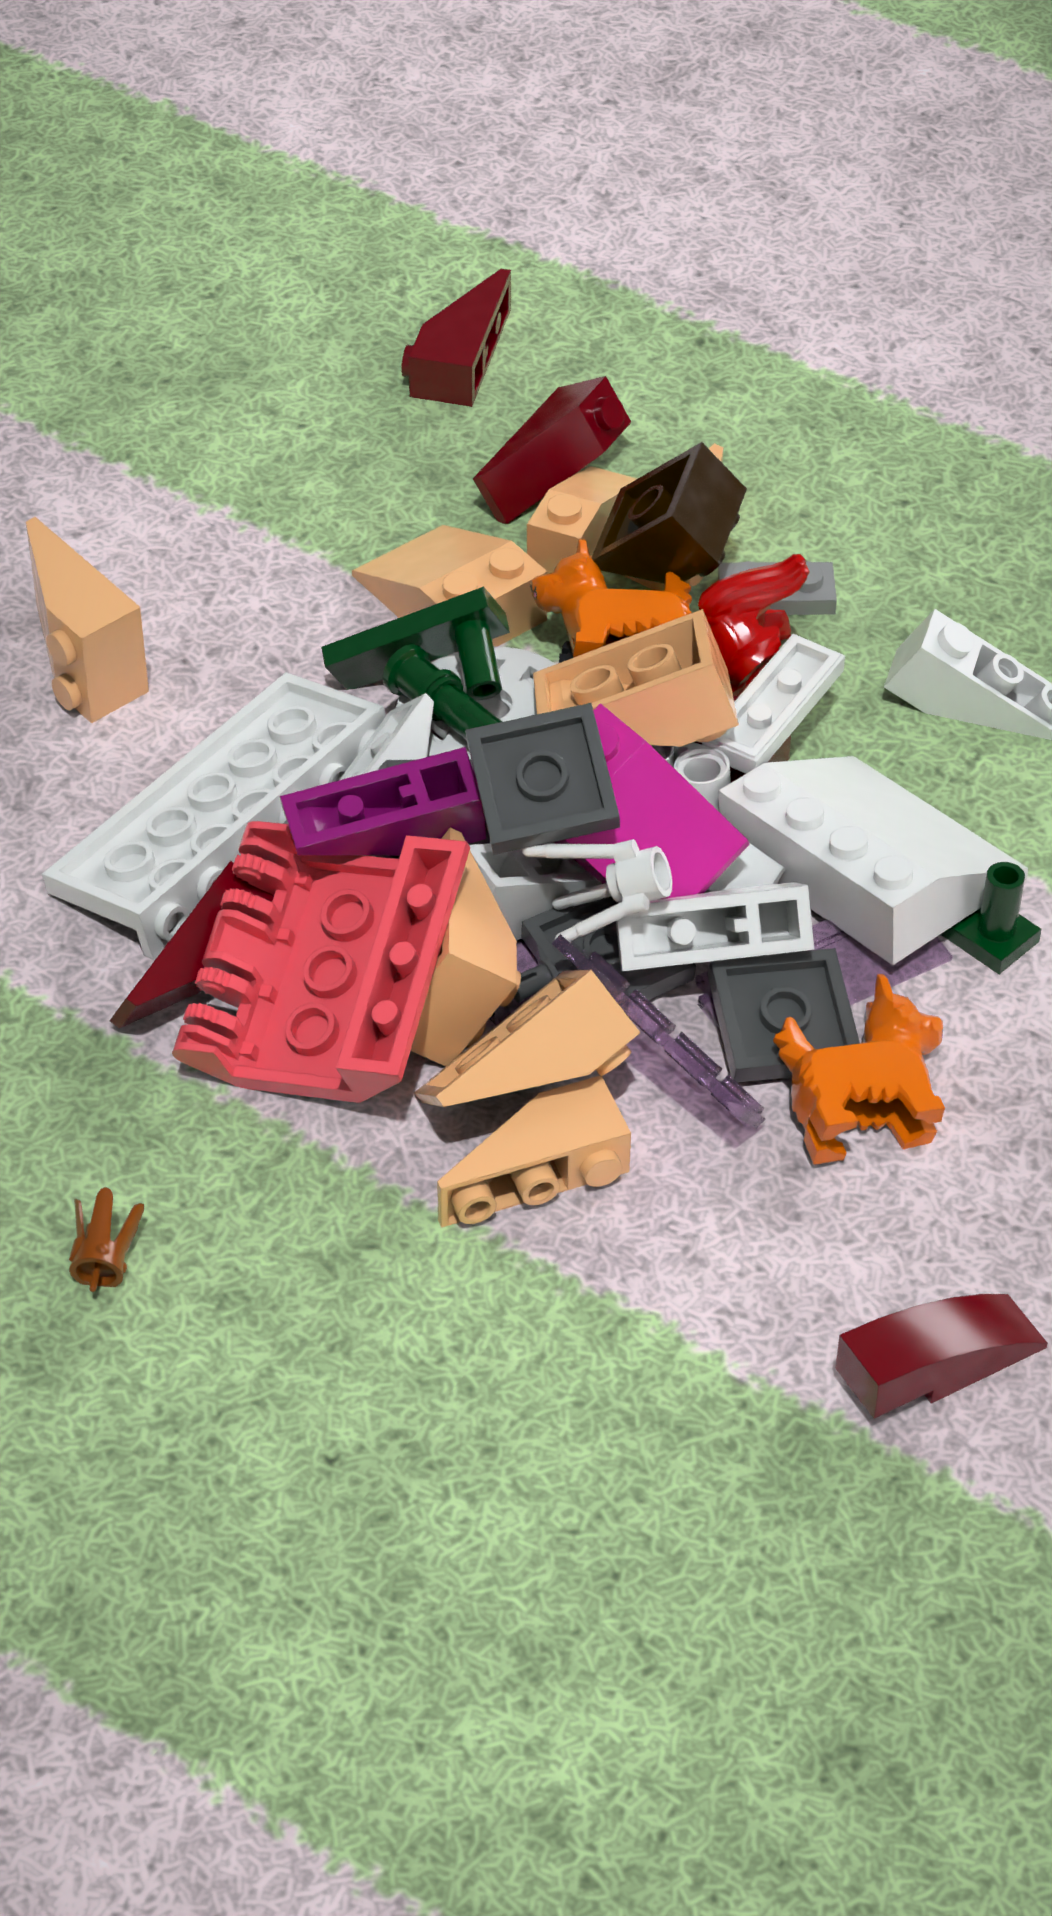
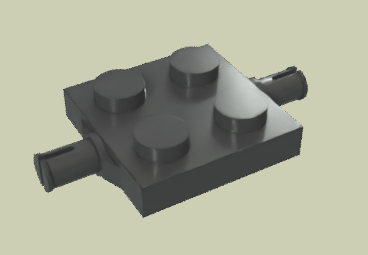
M610 896L561 910L552 908L522 921L521 937L537 959L538 966L521 973V982L514 1000L519 1003L535 995L563 971L592 970L622 1010L625 1011L693 981L696 964L621 971L616 921L561 946L555 942V937L558 933L620 903Z

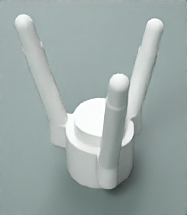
M634 839L616 844H542L522 849L525 857L615 860V863L609 864L606 868L607 883L575 891L553 900V908L557 910L582 905L610 896L616 902H620L558 933L555 937V942L561 946L584 937L627 915L649 910V901L666 898L672 892V875L664 852L657 846L639 850Z

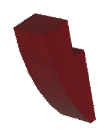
M1008 1294L959 1296L913 1306L880 1317L840 1334L835 1368L875 1419L923 1395L932 1404L1046 1349L1048 1342Z

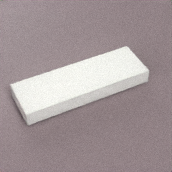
M792 634L734 701L739 725L728 729L725 734L713 741L702 742V745L722 751L728 757L730 767L743 773H748L761 764L767 763L844 671L845 655Z

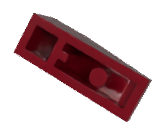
M499 269L422 324L414 345L407 344L402 357L401 373L403 377H409V397L469 407L473 406L511 311V270Z
M603 376L558 387L475 475L473 480L498 522L503 524L509 523L542 499L550 488L573 476L594 461L631 424L629 416L607 377Z
M230 860L109 1021L120 1029L202 992L200 988L196 987L195 981L200 968H204L202 959L217 913L223 910L220 904L224 892L230 890V888H237L251 892L252 895H258L272 902L274 895L248 884L249 882L242 881L241 878H237V875L233 874L232 871L234 863Z

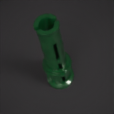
M410 644L398 649L389 658L384 667L382 678L387 690L395 695H405L410 700L426 693L434 701L432 721L442 720L466 740L465 730L503 722L463 691L461 679L457 674L448 669L440 670L430 662L427 652L418 645Z

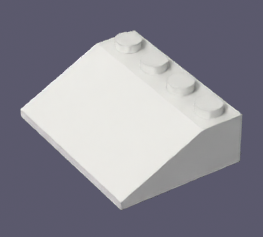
M854 756L763 763L756 767V769L751 770L718 790L719 812L748 839L750 844L784 867L785 872L777 884L796 882L808 885L810 909L892 965L981 908L986 874L991 865L997 862H1011L1022 868L1025 873V879L1028 877V868Z

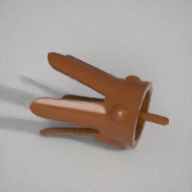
M104 1187L97 1193L91 1223L87 1224L85 1233L82 1204L79 1199H74L77 1238L73 1242L69 1260L72 1262L69 1272L80 1284L90 1285L89 1289L91 1292H95L97 1286L116 1287L123 1281V1274L127 1270V1264L124 1262L125 1255L137 1232L144 1212V1204L138 1203L134 1205L114 1241L110 1240L113 1193L109 1188Z

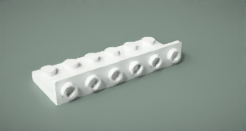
M285 672L43 872L42 877L48 894L135 929L143 954L155 960L230 860L234 863L237 855H241L238 849L247 823L261 821L283 824L286 818L280 796L339 781L386 717L384 707Z

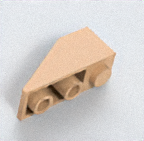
M599 1075L538 1093L437 1181L438 1221L441 1228L459 1222L476 1224L486 1220L496 1211L523 1203L527 1205H540L551 1200L557 1193L584 1185L592 1187L604 1186L613 1182L619 1175L628 1173L630 1171L631 1132L603 1077Z

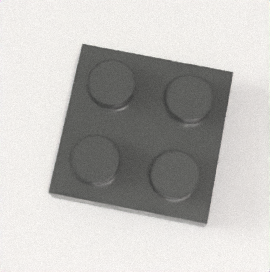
M592 703L465 730L493 855L620 828V816Z
M836 948L710 961L707 976L732 1083L792 1077V1072L778 1056L780 1049L773 1042L774 1036L781 1032L787 1017L795 1019L805 1038L815 1049L860 1043Z

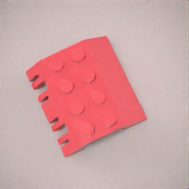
M261 821L247 823L238 849L241 855H237L232 867L233 874L237 875V878H241L242 881L249 882L248 884L274 895L272 902L258 895H252L251 892L237 888H230V890L224 892L220 904L223 910L217 913L202 959L204 968H200L195 981L196 987L200 988V991H204L205 994H210L216 999L237 1007L238 1010L236 1016H233L207 1004H188L183 1017L186 1025L180 1027L172 1054L180 1062L240 1088L361 1103L402 1081L470 846L467 841L406 835L399 859L363 855H297L288 824Z

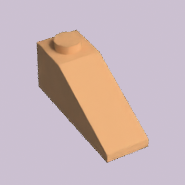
M589 466L550 488L527 523V554L546 569L548 574L554 571L562 558L576 554L578 539L586 540L590 556L592 557L620 489L637 478Z

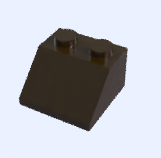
M701 442L620 489L591 558L601 571L664 584L665 576L668 572H673L684 582L696 575L705 577L716 570L725 558L726 552L724 548L730 532L740 519L738 511L747 488Z

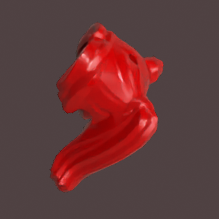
M793 554L781 562L748 569L718 580L708 587L699 598V610L703 609L728 669L733 696L741 695L777 653L781 646V640L788 639L791 636L792 630L785 610L770 609V606L800 590L807 580L810 571L806 565L805 558L801 554Z

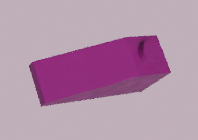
M466 747L280 796L281 805L297 855L400 856L406 835L441 839L450 827L461 832L468 844L486 839L485 817L474 770Z

